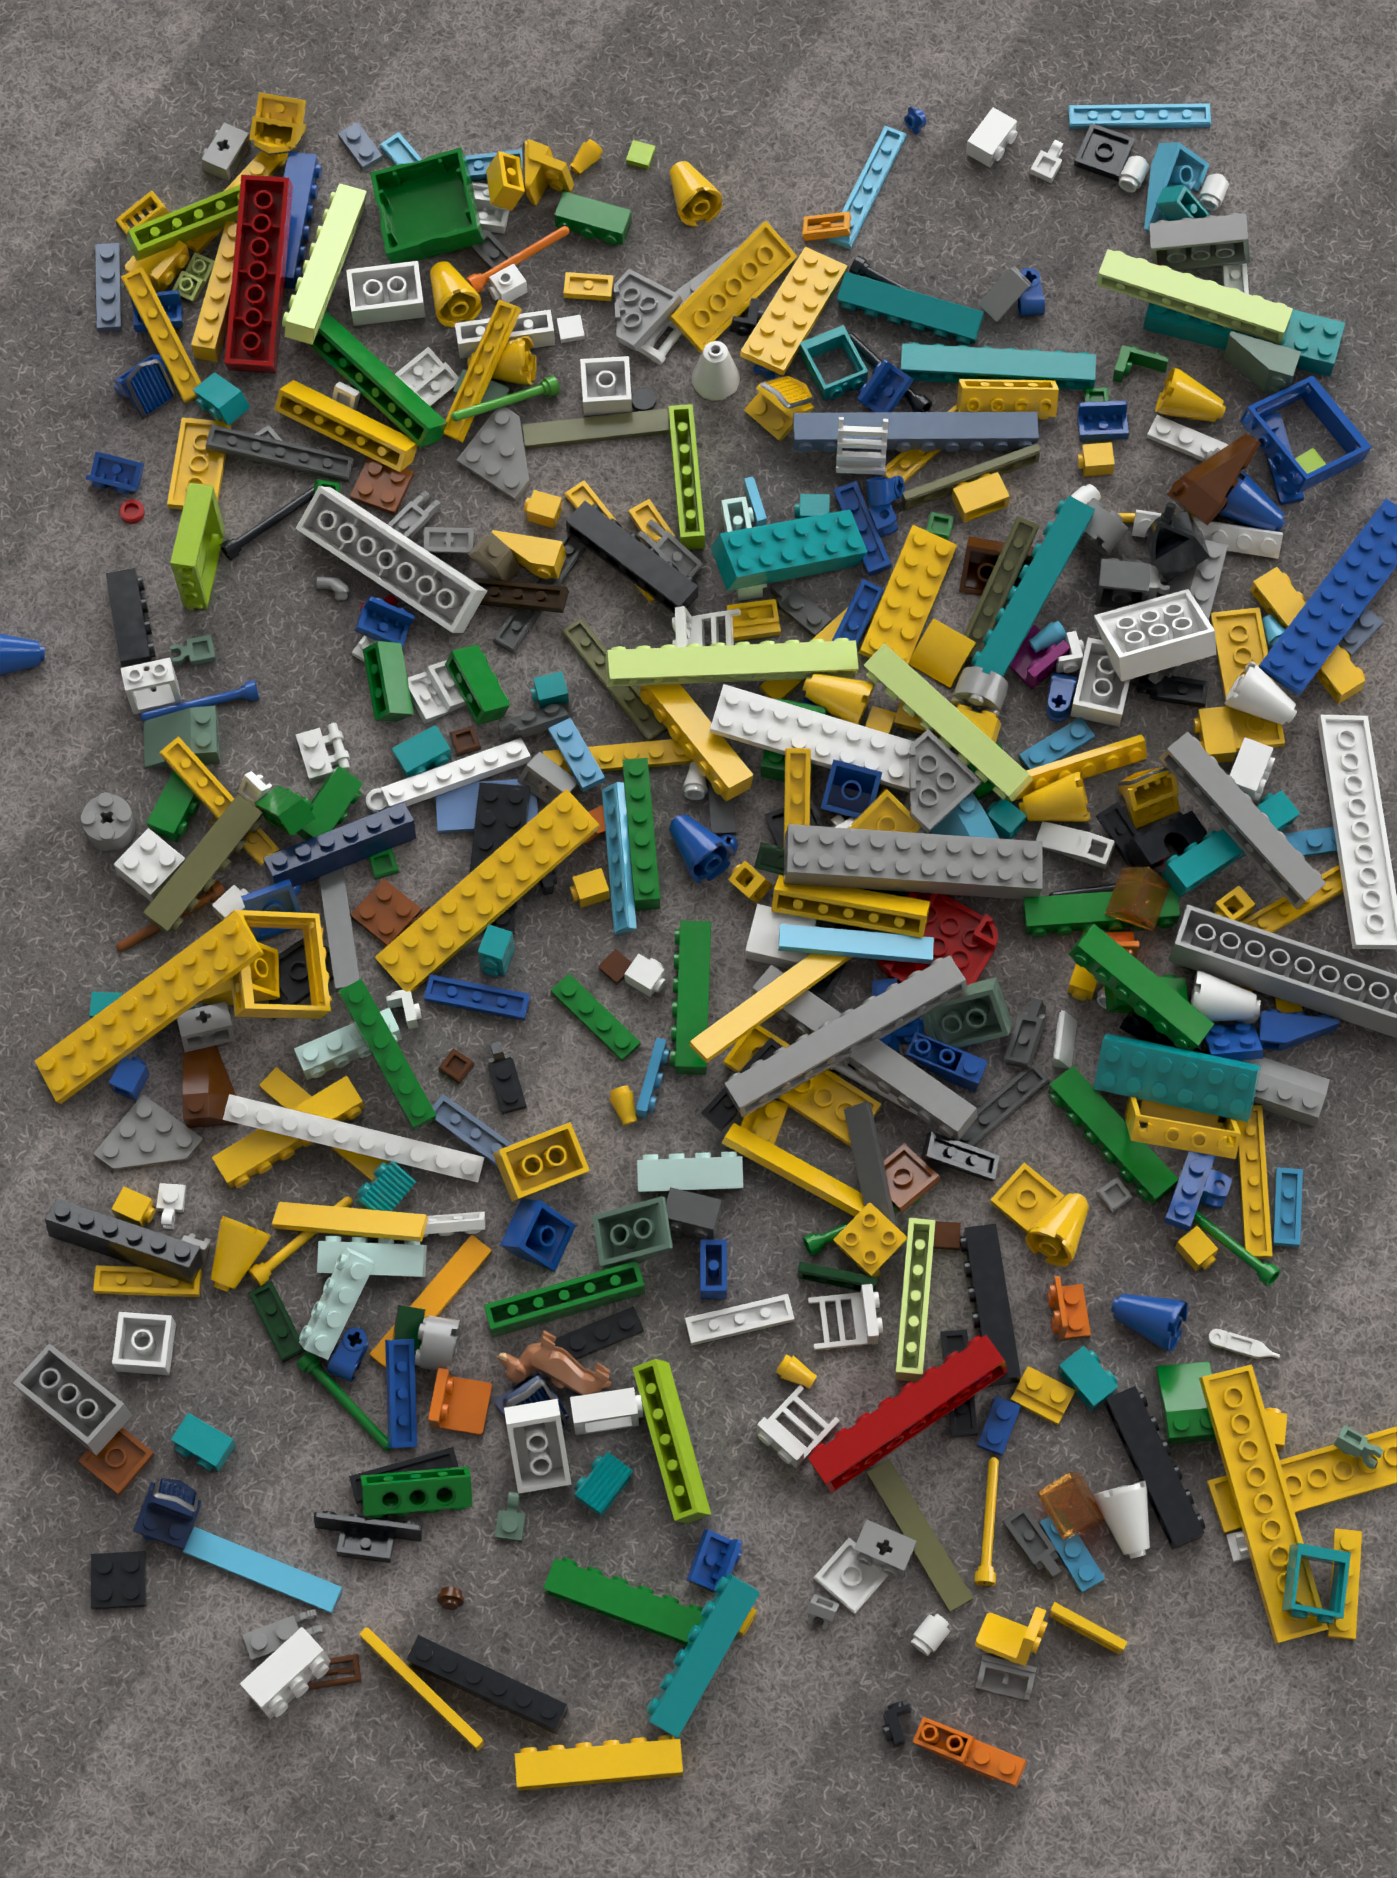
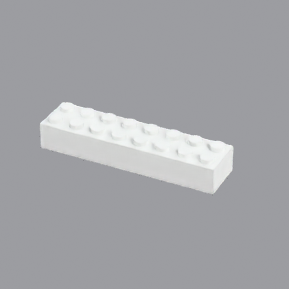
M318 487L295 528L452 633H464L487 593L486 589L331 487Z

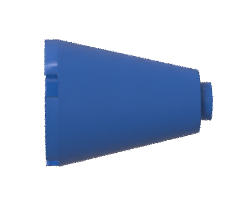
M1241 471L1238 475L1239 482L1235 488L1230 487L1225 496L1227 502L1218 515L1252 528L1279 532L1286 522L1283 519L1284 513L1247 473Z
M0 633V676L40 666V661H45L44 646L39 645V641Z
M679 815L671 821L669 832L693 881L702 883L700 880L705 878L711 881L731 864L729 861L730 855L734 857V850L730 844L689 815Z
M1122 1294L1120 1298L1116 1297L1114 1299L1111 1312L1114 1313V1319L1161 1349L1170 1352L1174 1350L1182 1334L1180 1328L1182 1321L1186 1322L1188 1303L1176 1299Z

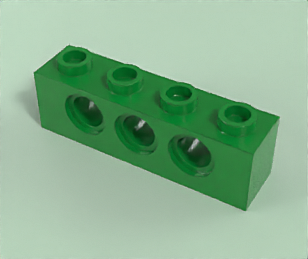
M468 1466L361 1476L364 1516L371 1518H380L385 1516V1514L394 1513L405 1516L417 1511L435 1513L439 1509L461 1511L466 1507H472L471 1475ZM441 1488L450 1489V1491L444 1495H440L437 1493L438 1490H440ZM415 1490L423 1491L419 1497L410 1496ZM390 1492L396 1494L394 1498L389 1500L383 1498L385 1494Z

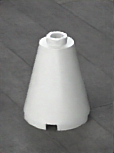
M713 341L705 346L693 370L692 385L699 395L711 401L724 400L736 392L740 383V374L725 344Z
M1249 662L1243 669L1247 671L1246 674H1242L1241 677L1238 676L1226 696L1224 704L1281 725L1285 722L1290 723L1297 713V710L1294 709L1296 703L1254 662Z
M1197 970L1191 994V1005L1209 1020H1252L1253 1015L1258 1016L1261 1000H1256L1257 994Z
M1141 1481L1133 1485H1125L1093 1494L1094 1500L1123 1555L1129 1554L1130 1559L1146 1555L1145 1549L1150 1548L1146 1482Z

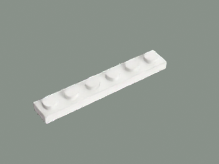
M1136 509L1132 536L1145 538L1148 528L1155 519L1161 516V513ZM1192 518L1202 531L1204 539L1228 545L1227 551L1279 558L1283 538L1282 532L1213 521L1207 526L1201 521Z
M522 738L381 787V793L388 808L402 802L407 807L529 763L531 756Z

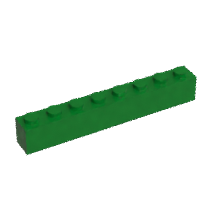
M325 311L313 345H309L419 447L439 442L448 422Z

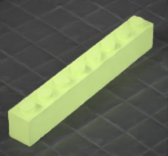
M339 183L337 191L331 193L329 199L330 209H325L322 218V223L324 224L323 226H318L315 237L317 242H312L309 251L310 260H305L302 274L304 276L303 278L299 277L295 288L297 294H292L290 298V312H285L283 316L284 337L313 345L363 214L367 191Z
M1109 249L1099 270L1096 284L1109 290L1280 345L1293 308L1287 307L1283 303H1274L1258 295L1252 296L1236 288H1227L1211 280L1206 281L1196 278L1190 273L1174 271L1168 266H1159L1143 258H1134L1121 251Z
M885 643L864 664L868 671L866 676L877 685L880 682L886 687L884 692L893 701L898 698L904 704L902 709L912 718L916 714L922 720L920 725L925 730L934 731L940 736L939 740L948 749L952 747L958 752L957 757L966 766L971 764L976 769L974 774L984 783L990 781L995 786L992 790L1001 799L1004 800L1007 797L1013 802L1033 780L1025 769Z

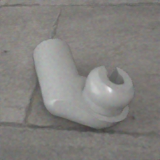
M317 577V589L335 591L336 600H346L348 598L347 592H349V588L339 578Z

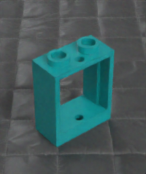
M844 325L800 342L799 355L823 400L829 398L836 399L846 391L861 389L868 382V370ZM842 346L855 374L826 385L812 358Z
M1301 1543L1290 1545L1282 1611L1291 1612V1617L1298 1619H1307V1616L1317 1617V1622L1333 1624L1334 1620L1342 1619L1344 1616L1351 1553ZM1301 1559L1334 1565L1329 1610L1295 1604Z

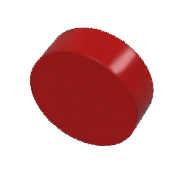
M135 499L126 500L119 508L121 519L128 524L140 522L145 514L142 503Z

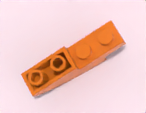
M926 1717L922 1718L912 1741L914 1744L939 1757L986 1778L996 1779L1016 1788L1027 1764L1026 1759L978 1741L971 1735Z

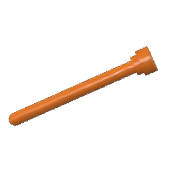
M566 226L559 228L483 274L473 273L466 278L467 282L477 293L483 291L484 287L487 286V282L490 281V276L512 264L516 266L569 234V228Z

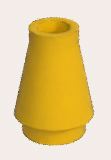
M588 139L587 142L582 143L569 167L578 175H581L583 171L601 158L602 148L593 140Z
M629 1085L609 1091V1101L618 1114L622 1125L625 1126L637 1122L633 1091H630Z
M786 1354L776 1370V1373L781 1375V1379L805 1386L810 1389L817 1377L794 1355L791 1357Z

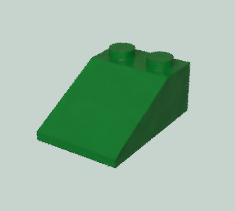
M1198 1362L1156 1366L1167 1444L1217 1441L1199 1378L1212 1374L1210 1363Z

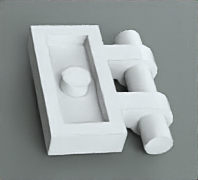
M331 723L327 726L329 734L326 736H322L320 728L296 734L310 782L328 777L333 770L332 766L339 764L346 771L350 769L348 762L350 756L348 751L344 749L342 742L344 737L342 731L338 729L337 723ZM333 744L335 754L328 756L326 746Z

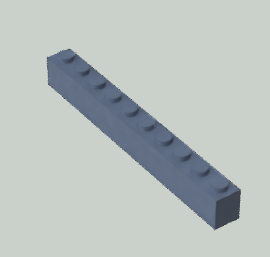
M1037 412L793 413L792 420L793 450H799L804 453L813 450L837 451L839 417H844L843 426L883 427V419H888L887 450H897L899 452H907L909 450L931 452L935 449H945L949 452L958 451L959 449H970L975 452L982 451L983 449H994L995 451H1005L1007 449L1020 450L1038 443L1039 439ZM843 435L844 439L882 440V437ZM842 448V450H848L853 452H859L861 450H873L874 452H881V449Z

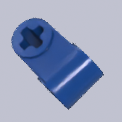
M1025 268L1021 273L1031 282V285L1018 298L1019 316L1043 315L1045 313V300L1039 272L1033 268Z
M894 476L889 479L887 477H876L866 480L868 503L871 506L889 504L891 501L901 498L902 492L905 490L904 480L901 476Z
M1052 673L1047 705V716L1051 721L1062 722L1068 717L1077 683L1076 676Z
M354 1327L344 1333L337 1350L329 1361L328 1372L350 1382L354 1380L353 1374L356 1369L359 1370L369 1345L366 1334L362 1329ZM359 1337L361 1344H355L352 1347L350 1340H356Z

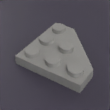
M628 269L614 284L616 299L615 318L617 320L616 336L618 341L637 351L683 302L681 296Z
M504 406L495 409L457 458V462L515 501L530 484L520 416Z
M928 729L910 745L909 785L910 816L929 833L981 785L982 781Z
M142 1095L93 1155L113 1171L161 1165V1163L176 1161L183 1162L190 1159L204 1142V1139L148 1097Z

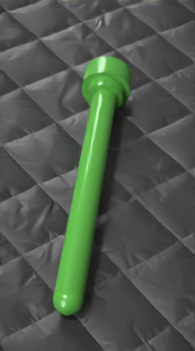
M554 376L544 378L538 386L455 411L451 414V418L453 421L463 420L539 395L552 397L560 393L559 383Z

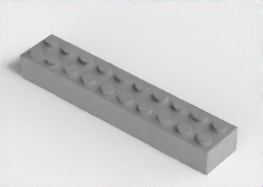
M788 824L784 843L783 883L1009 899L1039 897L1043 889L1042 841Z
M1187 905L1173 944L1169 962L1196 971H1203L1217 978L1397 1038L1396 974Z

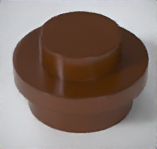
M444 1587L441 1589V1593L437 1595V1602L444 1609L455 1610L464 1604V1597L460 1589Z

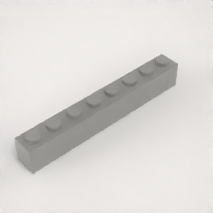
M1187 732L1160 756L1159 759L1296 910L1326 884L1321 874L1305 861L1303 854L1295 850L1287 841L1286 836L1278 831L1270 822L1269 817L1254 805L1251 797L1244 793L1236 785L1235 780L1218 765L1217 760L1202 748L1197 738L1192 737Z

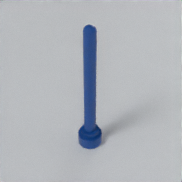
M255 680L248 681L240 689L143 712L140 715V719L146 721L187 708L213 706L244 698V700L249 699V701L258 700L260 698Z

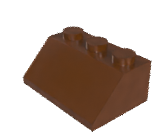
M969 536L959 592L982 595L1005 542ZM1030 547V550L1025 558V561L1021 567V570L1013 586H1019L1022 580L1019 578V575L1023 567L1025 566V564L1030 566L1032 560L1034 559L1032 556H1030L1034 547Z

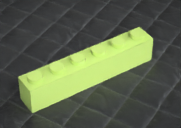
M909 1218L895 1380L918 1382L922 1379L935 1220Z

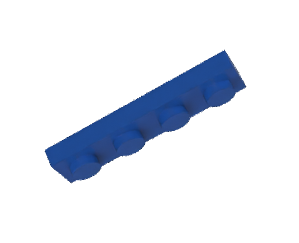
M1273 413L1263 417L1262 419L1292 455L1281 413ZM1265 453L1279 505L1304 501L1303 492L1297 493Z
M430 974L424 1001L525 1021L530 994Z
M414 1339L385 1340L388 1448L417 1447Z

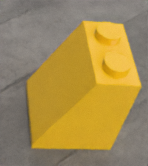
M258 943L264 954L250 964L254 1002L280 998L278 949ZM231 979L200 1002L209 1005L227 1002V1006L233 1005Z

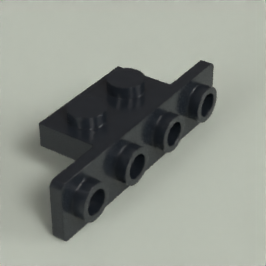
M332 1511L314 1513L315 1528L340 1531L336 1551L339 1557L391 1563L395 1539L422 1541V1526L411 1521L399 1523L391 1522L386 1518L367 1519L357 1514L349 1516L337 1515Z

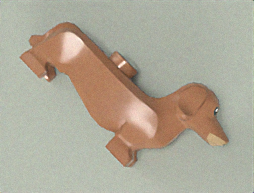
M545 1330L541 1335L540 1342L527 1346L519 1358L507 1353H500L497 1356L498 1360L506 1367L505 1375L510 1381L515 1383L524 1381L530 1374L536 1371H541L550 1376L551 1383L556 1387L564 1389L566 1386L580 1395L599 1393L603 1388L611 1386L612 1383L608 1380L610 1369L598 1362L594 1367L595 1372L584 1369L568 1351L561 1347H556L554 1343L556 1337Z

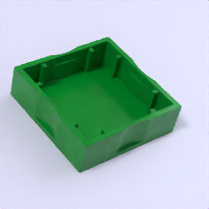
M461 147L428 156L417 162L399 164L370 172L375 201L381 215L380 227L385 252L391 264L419 261L484 243L469 165Z

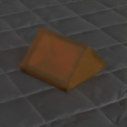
M1150 867L1122 868L1105 914L1154 931L1170 884Z
M1069 1472L1037 1493L1063 1540L1106 1522L1094 1500L1093 1493L1081 1473Z

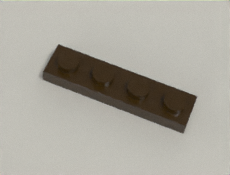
M474 578L473 580L487 590L480 605L563 613L569 590L565 586Z

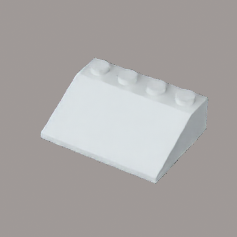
M1189 589L1094 615V620L1111 664L1121 681L1216 655L1215 630Z

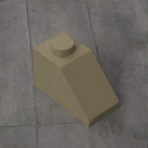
M493 533L481 537L468 554L474 562L495 580L511 581L520 569L511 549Z

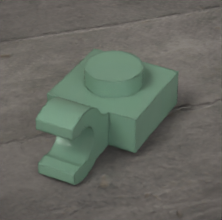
M1346 1425L1342 1427L1334 1443V1446L1347 1455H1352L1356 1458L1360 1455L1363 1463L1373 1469L1377 1461L1371 1458L1370 1455L1380 1458L1383 1453L1382 1448L1368 1443L1367 1437Z
M509 1492L507 1511H498L495 1538L522 1542L526 1514L518 1513L520 1493Z

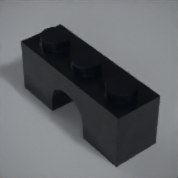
M1193 810L1184 815L1182 812H1179L1172 816L1168 823L1163 824V822H1159L1150 828V832L1144 834L1142 831L1134 835L1130 839L1132 843L1125 851L1140 874L1143 875L1161 866L1170 856L1164 843L1172 845L1181 856L1190 844L1203 842V837L1208 833Z

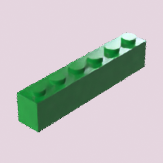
M648 758L625 759L622 761L635 911L661 909Z
M1171 887L1023 898L1022 903L1025 935L1031 934L1032 937L1036 938L1046 936L1047 933L1056 932L1060 936L1070 935L1072 931H1082L1085 933L1093 924L1100 929H1108L1109 932H1119L1123 928L1133 927L1134 930H1145L1149 926L1159 925V928L1167 929L1173 927L1174 924H1178L1180 917L1178 896Z
M680 921V929H675V945H679V953H674V969L679 970L678 977H673V993H678L677 1002H672V1017H677V1026L671 1027V1041H676V1050H671L670 1066H675V1074L706 1075L707 1063L689 1044L692 1039L708 1028L711 921Z
M1095 924L1081 936L1068 953L1077 965L1084 967L1099 983L1106 985L1114 992L1118 999L1130 1005L1137 1015L1144 1017L1154 1025L1158 1032L1171 1039L1177 1048L1192 1051L1201 1043L1214 1025L1211 1020Z
M362 978L340 989L338 992L342 1003L412 1130L415 1131L435 1120V1111Z
M1071 1066L1049 1085L1048 1097L1056 1107L1061 1106L1067 1112L1066 1117L1072 1125H1079L1084 1130L1083 1135L1091 1145L1096 1144L1102 1150L1101 1155L1109 1164L1114 1163L1120 1169L1118 1172L1121 1178L1126 1183H1133L1137 1188L1136 1193L1144 1202L1147 1203L1149 1201L1154 1206L1177 1186L1179 1179L1146 1143L1130 1140L1126 1122L1093 1089V1086L1074 1066Z
M634 1261L484 1304V1309L493 1338L645 1294V1285L638 1262Z
M562 1557V1560L554 1559L543 1587L544 1594L685 1646L689 1642L687 1636L694 1625L698 1626L703 1618L701 1615L703 1608L693 1604H689V1607L678 1604L679 1600L672 1596L664 1595L663 1598L656 1596L650 1588L641 1585L638 1588L627 1585V1580L617 1576H613L610 1579L602 1576V1571L589 1566L587 1570L577 1566L576 1561L566 1557Z

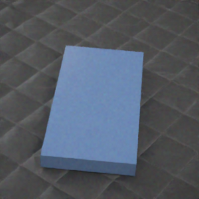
M518 779L480 781L483 783L521 785L517 782ZM473 782L436 796L438 834L474 832L479 782ZM531 791L527 823L538 814L537 796Z

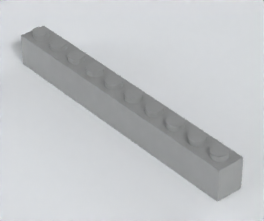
M950 955L944 959L938 958L930 964V967L923 971L913 972L902 983L892 984L879 996H871L863 1002V1005L856 1009L846 1010L835 1021L823 1023L812 1034L802 1035L789 1047H781L773 1053V1056L766 1060L756 1061L745 1072L733 1074L724 1083L727 1094L740 1115L744 1117L966 991V979Z
M771 965L752 987L754 995L784 973ZM807 990L775 1013V1015L785 1023L789 1021L795 1025L794 1028L801 1035H810L817 1031L823 1023L833 1022L840 1018L841 1013ZM880 1040L841 1061L844 1065L850 1064L856 1068V1072L866 1080L870 1078L876 1082V1086L885 1094L891 1093L896 1096L897 1101L907 1109L911 1107L916 1110L918 1116L926 1123L933 1122L939 1127V1131L948 1138L953 1136L959 1141L978 1118L975 1106Z

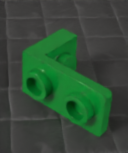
M1122 345L1114 369L1113 381L1122 383L1124 375L1129 376L1132 364L1166 373L1169 358L1164 357L1160 353L1142 351L1135 346L1128 347Z

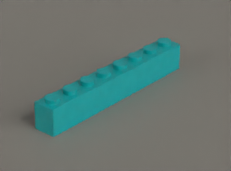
M911 342L902 344L900 370L913 378L914 381L959 383V379L1050 380L1056 382L1058 389L1084 390V388H1094L1096 354H1089L1088 352L1065 353L1061 350L1047 352L1038 349H993L988 346L974 348L966 345H920L919 343Z
M1070 495L1066 501L1061 500L1054 512L1058 514L1054 523L1048 522L1043 531V535L1046 536L1042 544L1037 543L1030 555L1034 559L1030 566L1025 564L1019 575V578L1022 579L1019 586H1013L1007 596V600L1010 601L1006 609L1001 607L994 620L998 622L994 631L988 630L983 639V643L986 644L982 652H976L970 664L974 667L983 668V673L990 675V672L993 671L1002 677L1005 676L1095 512L1094 508Z

